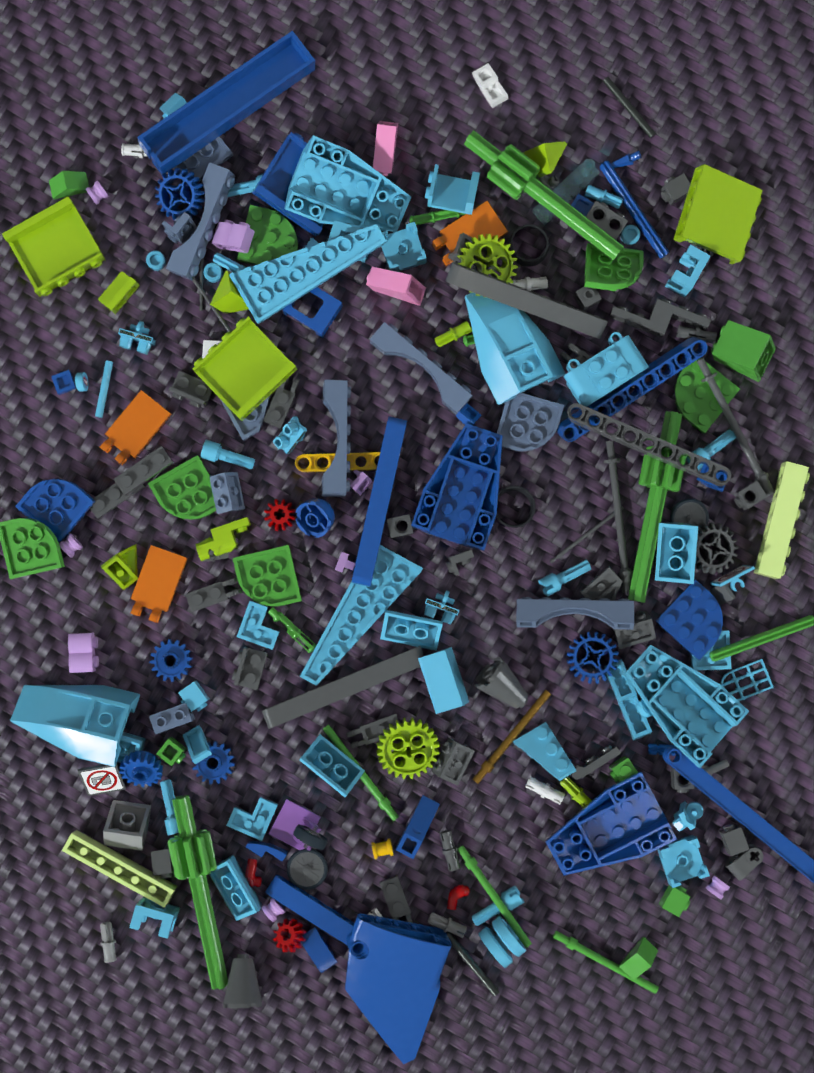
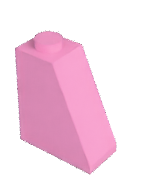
M379 121L376 131L373 168L383 176H388V173H392L398 123Z
M372 267L367 275L366 285L373 291L415 305H421L426 287L412 275Z

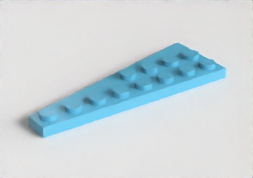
M375 224L357 230L354 233L339 236L336 239L322 242L237 272H232L229 276L254 319L260 324L388 241L379 226Z
M380 545L371 587L355 584L351 581L300 677L317 686L420 574L423 568Z

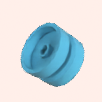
M498 916L492 921V926L497 934L488 927L482 929L478 934L495 959L506 968L513 963V958L508 949L517 957H520L527 950L511 926L501 916Z

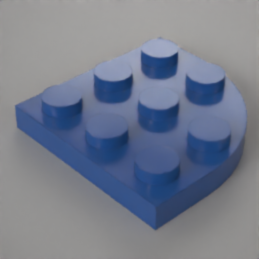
M51 479L42 481L30 488L15 507L27 518L35 519L45 524L60 543L96 501L73 482L63 479Z
M695 579L694 584H691L656 620V623L700 661L718 641L722 631L723 616L716 598Z

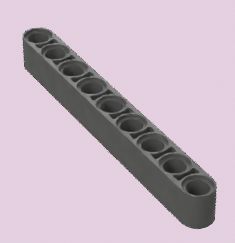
M452 262L445 280L454 286L601 339L608 320L454 262Z
M578 403L572 404L568 408V418L572 423L717 486H725L731 478V472L727 467ZM573 410H580L582 415L579 418L572 417L571 413ZM592 417H597L600 422L598 425L593 426L589 423V420ZM615 425L618 430L611 434L607 431V427ZM631 432L635 434L636 438L633 441H627L625 435ZM644 441H652L654 443L653 448L645 449L643 447ZM669 448L672 451V455L664 457L661 454V450ZM687 456L690 459V463L682 465L679 462V458ZM698 465H707L709 469L708 472H699L697 468ZM724 472L727 475V479L719 481L716 478V473Z
M421 646L262 710L268 728H273L421 667L418 658L424 656Z

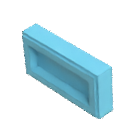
M200 725L183 734L194 764L212 755Z

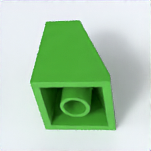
M728 320L726 326L724 325L721 328L720 338L718 342L714 343L711 353L715 361L760 382L776 348L771 335Z

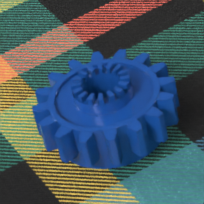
M168 639V644L164 641L160 642L161 648L155 646L154 648L157 652L150 654L154 657V660H151L150 663L155 664V667L151 670L158 671L157 677L163 675V681H167L170 677L171 682H174L175 676L179 680L183 679L182 673L188 675L186 669L192 668V665L189 664V661L193 660V657H189L191 650L185 649L186 644L179 645L180 640H176L174 644L172 639ZM170 655L174 656L176 659V662L173 666L169 665L167 662V659Z
M214 741L213 745L208 742L212 755L197 763L192 769L198 770L196 777L203 776L202 782L209 779V784H213L214 780L219 784L221 783V777L224 780L228 778L226 773L232 774L233 770L230 767L235 766V763L231 762V759L235 756L229 754L231 748L227 750L224 748L225 743L219 746L218 741ZM210 758L217 759V767H212L209 764Z
M135 751L125 755L124 759L121 760L119 773L122 774V779L127 778V783L134 782V786L141 784L142 787L145 784L152 786V783L157 784L158 780H161L163 765L152 753Z

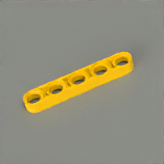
M380 452L347 454V461H350V471L377 470V465L374 461L377 456H380ZM336 453L302 454L296 458L295 466L301 472H325L330 467ZM360 456L364 457L367 461L363 467H358L355 463L356 459ZM302 458L309 460V466L305 469L300 468L298 465L299 460ZM326 458L328 460L327 467L320 468L317 464L318 460Z

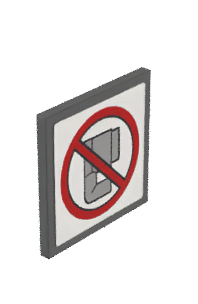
M117 763L115 767L102 764L78 769V774L88 796L126 789Z

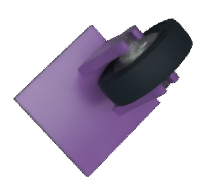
M286 799L269 835L298 850L306 848L310 851L312 847L324 850L328 843V839L320 834L321 828L317 825L321 817Z

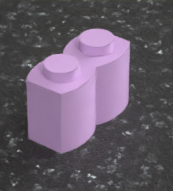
M230 220L218 222L211 244L223 250L248 253L255 231L250 228L249 224L239 222V224Z
M94 633L68 634L70 673L94 672L96 667H99V658L95 656V648H98V637H95Z

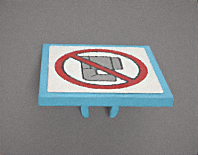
M742 565L710 582V584L721 587L730 582L731 590L737 591L735 588L736 582H739L741 587H745L744 582L739 577L754 570L755 567Z

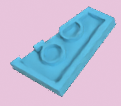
M546 722L513 741L518 748H521L529 757L538 762L559 781L576 772L575 767Z

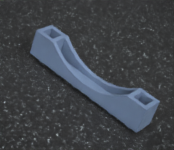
M210 162L202 179L205 190V206L201 221L192 236L183 245L173 250L166 267L173 274L193 281L194 276L199 271V263L206 254V246L213 237V229L220 220V212L227 203V195L230 188L235 183V175L229 169Z
M384 322L370 338V343L384 355L404 357L423 367L437 384L442 404L457 415L472 398L471 390L464 384L460 386L456 382V377L450 372L446 374L441 370L442 366L437 361L429 360L426 357L428 354L421 348L416 349L412 345L413 342L404 335L402 337L397 333L399 330L391 323L387 325Z
M324 380L323 404L329 410L337 430L336 454L330 467L322 476V496L345 497L346 492L350 491V480H347V473H350V461H347V454H350V443L347 442V435H350L351 426L347 424V417H350L351 406L347 405V398L351 397V387H348V380Z
M522 597L517 599V627L536 628L543 622L557 616L580 614L597 618L613 629H634V601L629 599H619L618 601H610L607 598L591 600L589 598H581L579 600L560 598V600H552L549 597L541 599Z

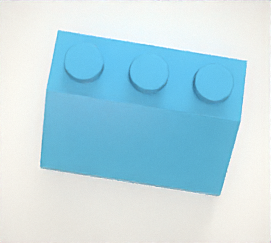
M319 734L299 759L344 797L348 795L365 772L364 769L321 734Z

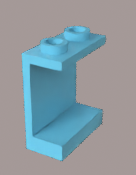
M435 164L434 172L430 171L428 183H431V186L426 188L425 198L428 199L427 207L472 215L480 173L473 171L471 180L438 174L439 165Z

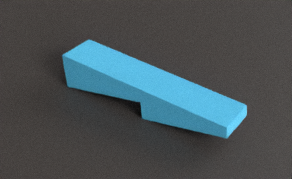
M621 659L619 663L612 664L617 667V670L610 669L609 671L612 672L613 676H608V679L634 741L651 734L652 730L647 718L642 716L638 710L637 704L639 700L637 693L625 674L627 670Z

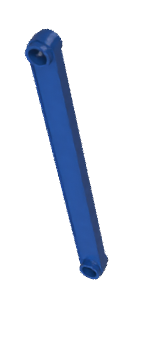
M668 747L664 750L663 759L668 765L814 883V860L704 769L698 768L679 749ZM672 751H674L676 754V757L673 761H671L669 758V755Z

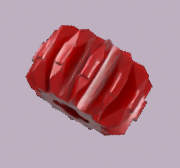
M275 499L276 506L268 503L271 511L264 510V513L270 514L264 520H272L268 526L271 528L275 524V531L279 530L280 525L282 530L286 531L285 524L287 523L288 526L292 527L293 525L289 520H296V517L291 516V514L296 513V509L289 510L293 504L290 502L285 506V499H282L281 505H279L278 499ZM280 510H283L282 513L285 514V517L277 520L276 513H280Z
M293 918L291 920L284 919L283 923H277L279 929L273 930L277 934L273 938L274 941L278 942L276 947L282 948L283 952H296V948H302L300 942L306 941L302 937L306 933V930L302 929L303 924L297 923V920Z

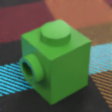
M170 737L156 755L170 766H173L176 762L178 764L182 762L186 756L184 752L187 748L173 737Z
M623 756L609 766L612 771L610 775L616 783L638 773L626 756Z
M669 885L659 905L680 917L682 911H685L690 904V896L686 893V888L682 886L672 888Z

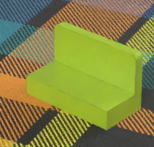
M121 271L98 300L116 315L140 285L132 277Z

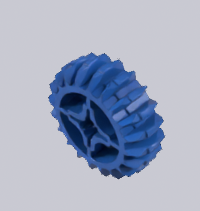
M175 168V170H168V174H163V179L157 181L160 186L155 187L159 191V194H155V197L160 199L156 204L162 205L160 211H167L166 216H172L173 220L179 215L182 216L184 212L191 216V218L192 215H198L197 209L202 210L203 208L200 203L205 202V199L201 198V195H205V191L200 189L204 185L198 184L200 178L194 177V172L188 173L187 169ZM178 178L183 180L178 186L171 185ZM182 203L189 204L184 210L177 209Z
M587 632L586 639L582 634L579 635L581 642L577 639L573 640L577 646H569L574 652L567 653V656L573 657V659L567 660V663H574V666L570 667V671L577 670L574 674L575 677L582 674V682L585 680V677H588V684L592 683V678H595L596 684H599V677L606 681V673L610 677L613 676L609 670H617V667L612 664L619 663V659H613V656H618L619 652H612L617 646L616 644L608 645L612 641L611 638L605 642V634H602L600 639L597 638L598 632L594 633V637H591L590 632ZM589 643H599L605 648L595 651ZM584 646L587 655L580 662H577V653ZM590 652L593 655L600 654L598 658H596V660H598L597 665L592 660L587 661L588 658H590ZM608 653L609 664L603 670L599 661L600 658ZM592 665L598 673L585 672L581 667Z

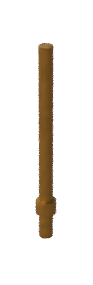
M547 690L541 694L488 761L485 760L483 762L482 768L473 778L477 784L480 783L487 773L494 769V764L551 696Z

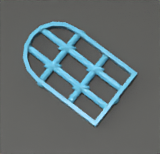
M763 659L732 669L724 674L720 682L722 686L735 682L736 690L729 693L732 695L739 692L741 698H738V701L774 688ZM761 662L763 668L751 672L749 666ZM746 667L747 674L736 678L734 672ZM764 671L766 678L755 682L754 674ZM732 674V680L723 683L726 676ZM750 676L751 684L740 688L739 680ZM768 680L770 687L758 690V684ZM754 686L756 692L743 696V690Z

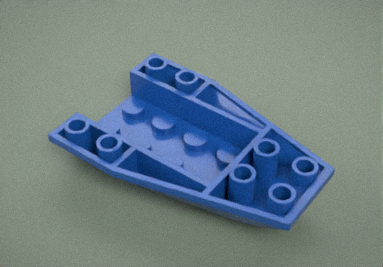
M466 423L424 487L411 526L430 535L484 551L497 514L503 435Z
M640 771L605 789L548 838L546 844L563 875H568L643 857L677 840Z

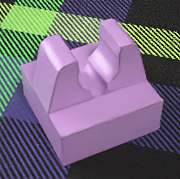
M354 470L353 472L357 475V478L354 481L350 478H347V480H350V487L357 494L361 495L373 481L364 472Z
M341 552L335 570L341 573L344 568L353 571L356 563L347 560L349 554Z

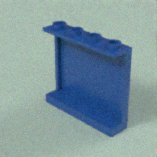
M291 132L285 138L252 193L313 236H317L322 231L324 223L316 222L284 209L290 182L302 151L307 145L300 134H293Z

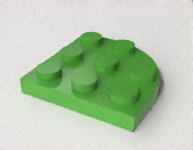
M250 205L246 223L255 232L249 252H239L237 261L258 265L262 262L298 251V240L295 230L283 215L274 210Z
M587 243L584 287L616 291L631 286L641 275L644 251L623 248L613 261L593 244Z
M698 360L681 370L675 382L674 391L676 406L679 412L683 414L684 419L701 433L705 434L722 413V409L708 382H701L705 377L697 363ZM706 362L712 374L717 372V376L714 379L727 404H729L740 388Z
M199 455L148 483L159 504L176 517L194 520L204 518L216 512L210 474Z
M18 518L0 522V541L10 579L65 567L59 542L54 533L45 524L31 518Z
M289 545L233 558L238 582L245 594L254 601L266 606H283L302 601Z

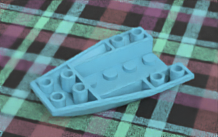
M313 135L300 156L288 188L284 209L319 223L333 225L334 220L359 228H366L377 224L382 231L397 232L411 196L350 150Z
M470 293L465 296L481 372L498 405L514 399L521 392L546 381L549 383L566 374L550 341L525 311L481 295L476 296V293Z
M649 645L625 672L668 739L698 768H701L713 754L711 751L732 727L737 726L749 712L721 684L652 645Z
M24 685L10 721L79 759L115 767L121 752L119 742L130 712H135L140 694L105 685Z

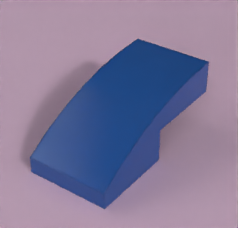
M250 840L246 845V848L260 857L267 851L283 861L288 851L274 844L263 841Z
M316 927L302 935L306 941H301L321 973L338 963L329 945L325 943Z

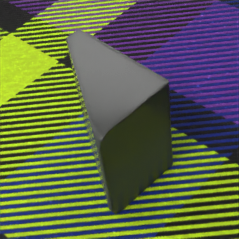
M727 584L721 587L714 586L710 589V593L716 598L719 605H723L736 597Z

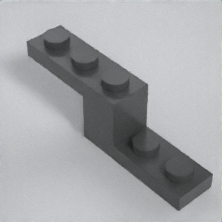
M657 299L648 319H645L646 316L643 314L630 313L627 308L622 306H614L609 314V318L660 338L665 334L671 318L694 327H699L701 330H706L711 322L705 314L692 313L687 307L674 306L671 304V301L666 299Z
M161 446L114 478L115 484L93 498L96 502L90 509L97 519H100L145 488L144 483L174 463L165 449Z

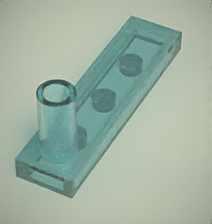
M586 159L553 192L569 203L599 175L600 172L595 167V162L592 159ZM540 203L532 210V213L544 225L555 216Z

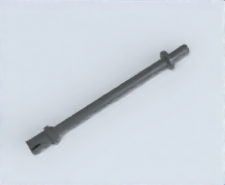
M704 358L698 360L697 363L705 377L701 382H708L755 473L754 481L759 482L767 496L774 494L776 491L768 478V472L762 471L714 379L717 376V372L711 373Z
M606 441L608 460H604V463L609 464L621 563L618 576L622 579L621 592L628 593L633 571L628 566L616 465L621 459L615 456L614 441Z

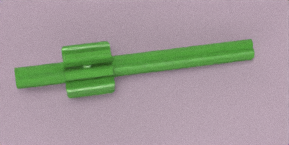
M473 130L468 135L464 145L491 165L487 178L516 200L526 192L613 261L624 248L622 244L536 179V175L540 172L541 168L537 163L512 144L507 146L504 151H500Z
M665 411L660 439L677 445L683 414ZM664 448L661 450V454L664 457H669L672 455V451L669 448ZM645 454L639 484L650 488L628 595L629 600L645 603L658 539L659 523L662 520L666 495L668 491L678 492L680 490L684 472ZM687 456L679 458V462L682 465H685Z
M181 795L172 799L179 832L174 838L168 840L172 866L176 878L179 880L189 879L211 988L213 990L217 988L223 989L228 984V977L206 877L211 871L217 869L210 831L206 829L196 830L189 795Z

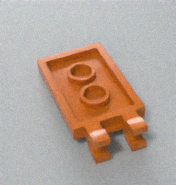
M486 201L473 209L472 215L465 214L440 230L441 237L433 240L432 246L437 251L446 245L450 253L455 250L459 235L462 233L477 239L478 235L481 234L484 235V238L486 234H491V238L494 235H498V239L508 234V231L489 202ZM449 253L443 256L442 259L446 267L453 262L448 258Z
M141 390L107 430L105 435L109 438L102 443L100 448L109 454L112 448L116 446L122 452L115 457V460L124 465L130 456H133L135 459L172 414Z
M151 545L131 597L136 602L130 614L141 616L143 607L153 610L149 620L158 623L162 610L168 612L188 558Z

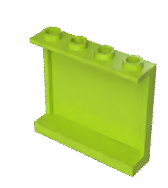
M705 164L695 168L673 240L677 242L688 241L730 259L729 264L741 262L745 256V247L751 236L750 230L756 220L755 214L757 207L761 203L763 190Z
M69 196L2 233L33 285L34 292L39 297L51 294L53 289L58 286L63 287L67 285L72 278L83 276L88 269L97 268L106 260Z
M249 316L246 319L242 318L232 332L228 331L222 337L223 341L218 345H213L208 350V355L204 358H199L194 363L195 367L193 368V371L241 421L249 416L298 370L293 362L252 322Z

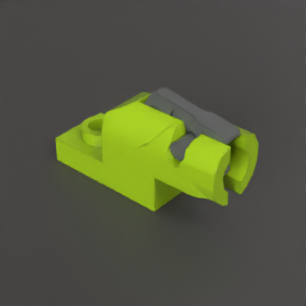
M246 517L210 529L213 538L208 537L195 544L200 560L207 562L228 558L230 552L238 546L234 531L237 534L247 531V527L251 526L249 518Z

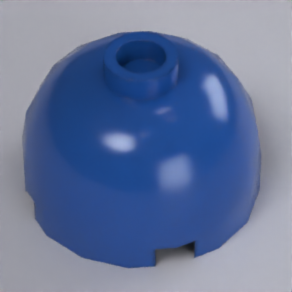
M311 498L303 502L296 509V523L300 530L308 536L313 535L316 536L315 538L324 536L334 524V510L323 499Z

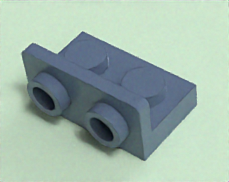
M185 212L182 216L179 215L175 219L173 227L165 221L162 222L165 228L164 232L176 244L180 242L183 245L197 229L191 216Z
M224 472L210 476L217 514L245 509L238 472Z
M186 703L150 715L149 717L155 734L195 720L193 712H189Z

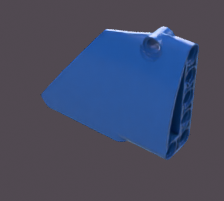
M362 913L358 914L352 933L346 938L349 952L345 990L390 1049L405 1064L414 1060L417 1055L440 990V976L452 944L447 934L437 927Z

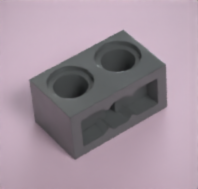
M595 201L586 215L589 220L615 240H617L628 222L623 214L613 212L603 202ZM594 213H599V214H601L602 219H600V220L595 219L594 216H593V214H594ZM610 223H615V224H617L618 229H617V230L611 229L610 226H609V224H610Z

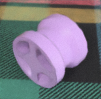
M98 180L94 182V186L85 189L96 205L100 203L102 198L109 197Z
M69 534L65 541L59 543L61 549L71 558L75 556L77 550L83 549L82 544L72 534Z
M714 875L711 884H708L705 888L722 900L723 893L728 891L730 887Z
M273 898L270 899V903L262 906L263 912L272 922L277 920V916L286 912L284 906Z

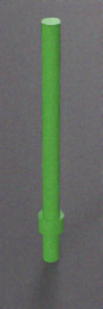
M328 724L324 727V732L334 745L359 765ZM364 772L360 779L379 802V807L386 811L392 821H395L399 816L390 805L391 802L382 795L366 772Z
M463 845L459 847L458 852L466 862L464 864L468 870L471 869L525 948L532 944L477 866L478 862L476 859L470 856Z
M558 931L554 932L553 938L564 943L565 947L573 951L575 949L655 994L657 993L659 987L640 976L632 980L615 962L578 943V940L571 936L567 937Z

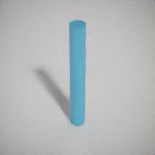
M106 360L95 417L103 418L113 366L112 361Z

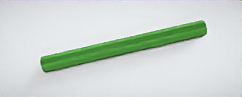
M814 616L803 617L710 651V658L716 662L814 626Z

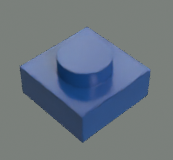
M579 193L571 204L585 217L594 205L593 202Z
M70 370L51 376L58 395L77 389Z
M468 403L456 415L463 424L467 423L470 425H474L482 416Z

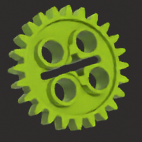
M481 234L478 235V239L472 237V243L465 242L467 248L460 249L464 254L457 255L461 260V263L457 264L468 268L475 264L477 271L487 275L490 274L492 277L508 283H513L510 277L517 275L512 272L513 269L518 268V266L513 265L517 258H512L511 255L515 251L508 250L510 244L503 245L505 242L504 238L498 241V235H494L491 238V234H486L484 238V235ZM483 247L487 250L486 257H483L481 254ZM475 255L479 261H476L473 256ZM498 258L502 260V266L500 268L497 266Z
M403 718V723L401 724L398 720H396V726L389 724V731L383 729L385 736L379 735L381 742L377 743V748L379 749L376 751L377 756H380L378 758L379 763H383V769L388 768V774L394 771L396 778L399 774H402L403 779L406 778V775L413 779V774L415 773L418 777H420V771L427 773V766L433 768L431 761L437 762L435 755L439 754L437 748L440 745L433 728L428 729V723L422 726L420 719L415 723L413 718L410 719V722ZM415 736H421L417 741L412 740ZM395 739H402L400 743H393ZM417 754H423L421 758H414ZM397 757H404L401 761L395 760Z

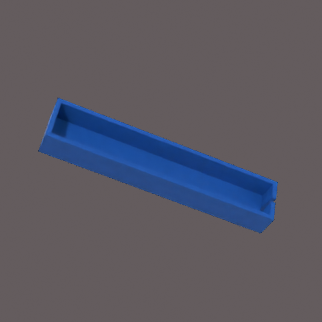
M291 31L138 136L139 146L148 158L152 160V163L161 175L166 174L168 170L175 168L315 70V59L295 33Z

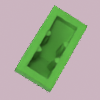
M61 171L49 180L53 200L86 193L85 189L89 187L86 172Z
M642 937L618 967L632 980H635L652 966L658 950L645 937Z

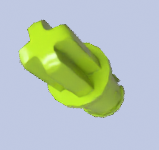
M465 321L454 328L450 327L449 331L436 337L434 340L436 345L441 347L453 340L458 341V338L471 333L472 330L469 323Z
M569 777L564 778L560 782V785L571 795V799L578 802L582 808L592 801L583 792V788H579Z

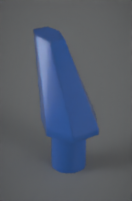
M639 151L632 154L628 153L612 162L611 165L613 168L633 165L635 160L641 158V154Z

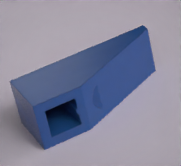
M422 795L396 846V851L414 859L440 803Z

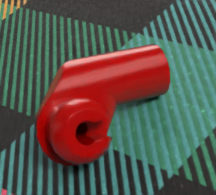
M248 859L246 868L248 883L253 888L254 886L260 887L262 878L257 877L255 874L258 860Z
M461 884L450 890L447 909L456 910L458 899L469 895L470 889L468 886Z

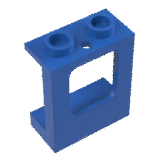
M316 287L310 292L321 298L323 305L314 318H309L294 309L293 305L296 301L286 306L283 312L286 316L287 314L323 338L343 305L342 302Z

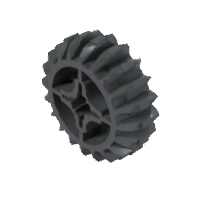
M710 522L709 526L702 524V529L698 527L697 570L702 569L703 573L710 572V574H715L716 571L722 573L723 568L729 569L728 563H735L731 558L738 556V554L734 553V549L737 550L739 547L733 544L738 540L736 538L731 539L734 533L728 532L729 528L727 526L722 528L721 523H717L715 526L714 522ZM713 533L707 542H701L707 534ZM720 536L724 540L725 548H723L720 544ZM712 545L713 547H715V549H718L719 551H712L710 548L706 546ZM699 548L704 551L705 561L700 555ZM718 554H723V557L718 562L712 564V561L715 560Z

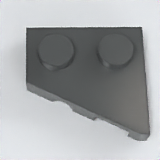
M608 566L580 592L585 598L591 600L607 598L610 601H615L617 592L622 584V579Z

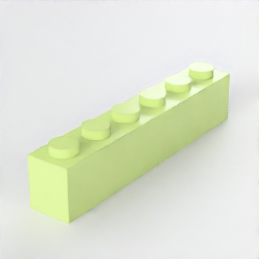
M788 461L781 463L775 487L776 492L772 498L754 569L755 574L773 579H781V576H784L786 571L785 559L789 557L791 551L789 546L790 539L794 538L796 531L794 528L795 520L797 521L800 516L799 504L805 496L803 488L810 477V473H808L809 467Z
M78 830L71 833L62 849L68 855L164 908L178 887L164 878L161 879L159 875L153 876L152 871Z

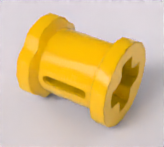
M390 838L385 842H371L374 859L384 855L394 856Z

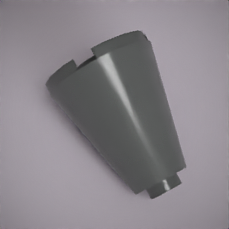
M501 657L494 658L493 661L495 663L491 666L487 664L476 678L478 684H475V687L515 709L524 707L528 702V693Z
M237 954V958H233L223 1008L262 1007V998L253 958H249V954Z

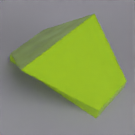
M565 141L544 143L523 153L541 167L537 175L543 177L553 172L567 143Z
M225 271L210 305L225 314L248 310L249 308L229 276L230 272Z
M137 544L117 553L101 565V568L123 590L138 580Z

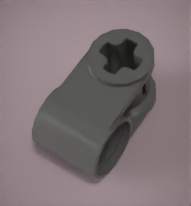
M748 844L749 850L733 855L725 863L726 868L739 881L746 878L763 861L762 851L754 844ZM752 851H753L754 854H755L754 857H752V856L750 855V853H751Z

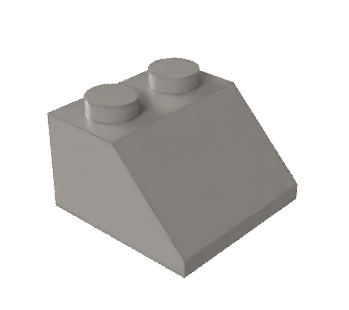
M113 800L103 830L104 845L143 851L148 832L151 805Z

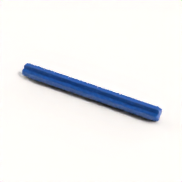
M603 162L600 165V170L617 195L623 199V204L659 258L668 255V249L610 162Z

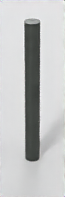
M606 77L602 82L650 139L656 135L655 131L613 81Z
M447 932L446 934L452 944L451 946L494 997L498 995L500 991L453 934Z

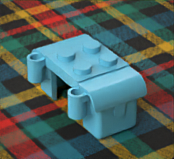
M614 332L608 338L610 346L582 364L577 359H571L568 362L566 369L569 373L564 378L567 381L568 388L579 404L588 407L593 402L649 368L629 335L622 337L620 333ZM612 337L617 338V342L613 341ZM570 364H574L576 368H571Z

